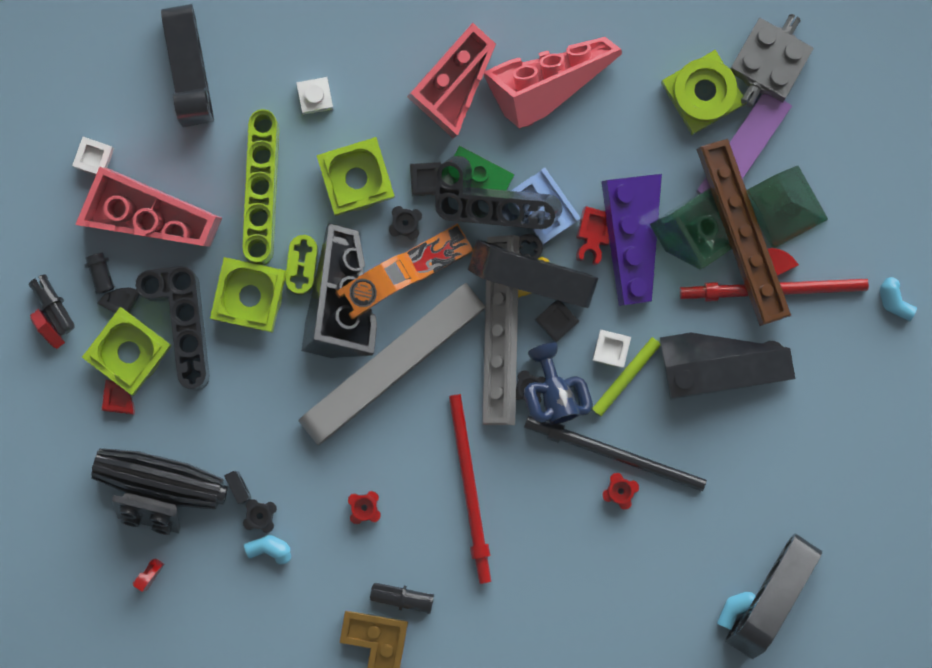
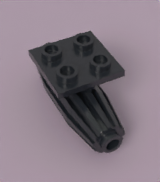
M99 448L92 466L91 479L125 493L122 497L113 495L112 499L117 518L121 519V523L131 527H139L140 524L150 526L152 531L163 535H170V532L179 534L181 527L176 506L216 509L218 504L224 505L228 492V486L223 485L224 479L185 462L140 451Z

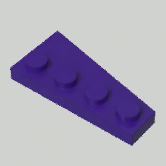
M662 174L601 181L618 306L652 301Z

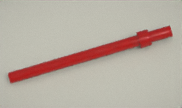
M868 279L780 282L784 295L868 291L869 288ZM718 282L704 283V286L679 288L680 300L704 298L706 302L719 301V298L748 297L745 284L718 285Z
M461 394L449 396L473 543L470 551L472 559H475L479 584L492 582L488 557L491 555L489 544H485Z

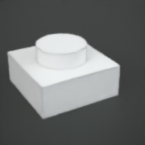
M327 77L296 82L303 115L333 109Z
M82 137L72 166L96 175L99 167L108 168L114 148Z
M600 330L592 361L624 368L631 337Z

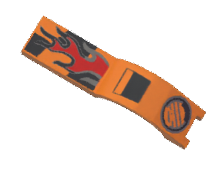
M457 223L409 251L380 263L337 290L336 294L338 298L346 296L354 309L349 313L351 319H354L395 292L411 284L419 283L472 253L473 248Z

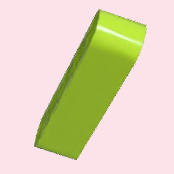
M265 109L253 112L248 122L242 246L243 253L249 262L259 265L269 263L274 254L280 131L274 114ZM263 119L272 122L271 129L265 133L256 130L258 122ZM261 150H267L271 153L269 161L264 164L255 162V155ZM259 181L269 183V190L263 195H257L253 192L254 185ZM262 211L268 214L267 222L264 225L254 226L252 224V217L255 213ZM255 243H264L266 245V253L259 258L252 257L250 254L251 247Z

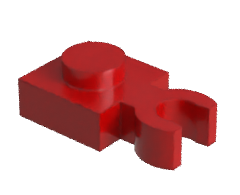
M588 206L583 208L576 238L585 241L584 245L577 250V261L583 260L585 251H590L594 256L592 265L600 263L602 251L599 248V244L606 246L610 241L605 211Z

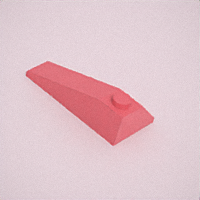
M606 37L569 45L566 52L559 54H550L549 51L539 53V59L526 62H522L521 58L509 60L486 70L484 78L504 116L520 129L548 116L622 55L621 48Z

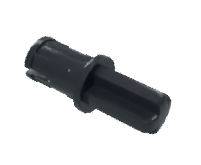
M47 275L38 276L43 289L38 284L36 278L31 280L28 285L42 306L40 308L41 312L47 314L59 335L70 333L75 328V324L62 304L64 299L58 297Z
M373 583L370 600L397 606L401 611L402 608L430 614L434 594L406 589L407 586L405 585L403 588L381 583Z

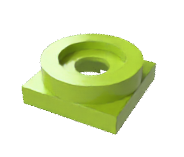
M716 50L700 59L689 62L682 69L661 81L663 88L692 136L747 104V101L744 105L741 103L743 94L737 86L736 78L730 68L723 63ZM708 80L714 84L716 94L711 100L703 101L695 95V85L699 81Z
M377 137L316 155L335 216L352 211L365 210L375 204L395 198ZM353 168H360L367 175V182L360 189H353L346 183V174Z
M224 257L210 319L273 333L277 313L282 304V291L287 271ZM248 285L256 286L261 293L260 301L252 307L243 305L239 297L240 291Z
M120 307L82 358L134 396L144 382L157 370L160 361L172 345ZM125 342H134L139 347V357L132 363H125L119 358V347Z

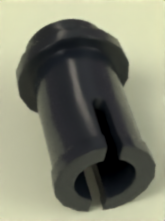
M103 252L86 257L87 263L84 266L89 268L96 290L95 293L101 294L114 290L115 285L107 265L109 258H105Z

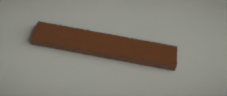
M724 139L700 146L696 150L759 326L790 317L789 307L729 140Z

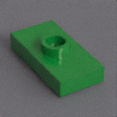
M461 146L458 147L454 155L462 156L469 161L472 169L471 188L507 191L515 174ZM449 166L450 176L454 179H459L458 170L453 166Z

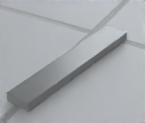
M519 236L487 237V242L519 254ZM486 280L483 425H515L518 289Z

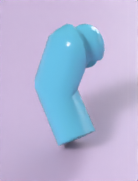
M886 278L880 286L883 307L887 311L907 321H911L917 307L902 301L901 285L896 278Z
M267 535L244 544L249 559L266 553L275 558L276 563L286 564L292 556L287 542L273 535Z
M743 592L729 597L726 600L717 624L732 630L738 614L747 612L755 598V594Z

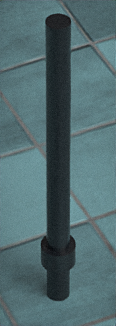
M528 416L524 428L544 434L548 440L557 443L559 441L569 443L699 491H703L705 488L706 479L564 429L565 425L563 424L551 425L548 422H538L531 416Z

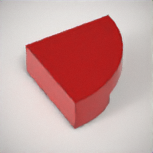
M767 248L777 276L799 265L789 253L777 248Z
M39 308L30 315L36 330L53 348L58 349L65 343L61 335L57 333L52 323Z
M105 380L101 411L135 415V406L131 395L114 381Z
M156 558L152 559L145 571L140 573L133 582V586L141 592L147 591L165 564Z

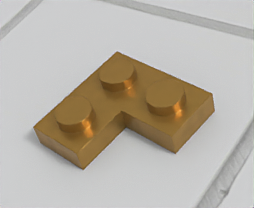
M346 610L339 643L371 648L367 668H400L408 621Z

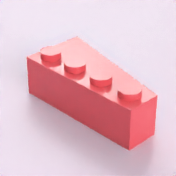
M99 167L75 225L210 247L222 217L109 168Z

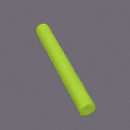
M650 338L593 406L592 410L601 417L658 350L661 344L656 339Z

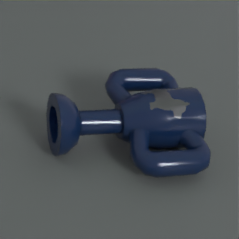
M555 342L542 344L528 351V355L532 360L541 363L546 381L544 383H529L524 389V398L530 416L538 422L549 421L551 425L568 422L580 415H587L593 409V401L584 379L573 376L564 380L562 377H558L552 359L558 351V345ZM572 386L576 389L581 406L576 403L574 394L570 389ZM536 392L543 394L545 412L541 410Z

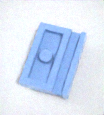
M543 168L540 172L511 190L550 194L561 202V216L550 227L546 229L531 228L534 234L541 240L542 245H545L581 219L546 168ZM513 203L517 210L520 212L519 207L515 203ZM542 206L539 211L545 212V207ZM545 212V217H548L550 213Z

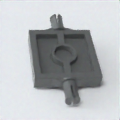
M789 14L782 28L776 27L762 18L758 19L730 68L733 74L742 79L748 86L741 99L743 105L751 95L746 106L753 107L759 93L770 95L782 103L786 99L814 49L793 35L798 24L801 22L798 16L792 26H790L795 15Z

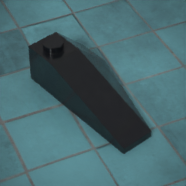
M330 223L326 227L306 316L301 351L329 358L372 356L374 354L377 321L375 314H372V309L370 308L367 312L351 319L349 313L354 309L345 295L338 298L336 294L337 290L364 274L365 261L357 230Z
M692 332L660 337L670 400L796 379L791 349L788 347Z

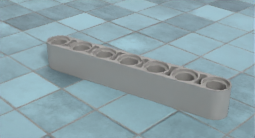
M467 283L463 284L305 413L298 422L317 445L322 444L479 315L486 306Z

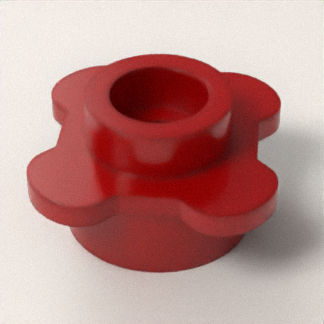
M614 473L610 476L611 482L608 489L603 491L602 497L606 502L612 501L618 504L623 510L629 509L632 505L631 499L634 493L639 491V484L634 480L624 479L620 473ZM619 488L624 490L623 494L618 493Z
M369 491L366 495L353 493L348 497V503L351 505L352 511L350 521L353 524H360L362 521L367 520L377 522L380 519L381 513L377 509L379 496L376 492ZM362 505L367 506L366 511H363L361 509Z

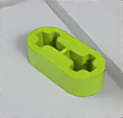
M308 235L294 237L289 245L285 281L288 289L297 295L309 293L315 281L318 246L315 240ZM303 241H306L308 247L312 248V252H308L305 255V263L300 262V253L295 251V248L300 247ZM299 267L304 268L303 275L306 279H309L308 284H303L301 289H297L296 284L291 282L292 277L298 276Z

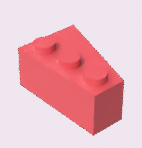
M472 23L407 96L452 138L459 134L461 125L473 101L474 94L483 77L496 43Z

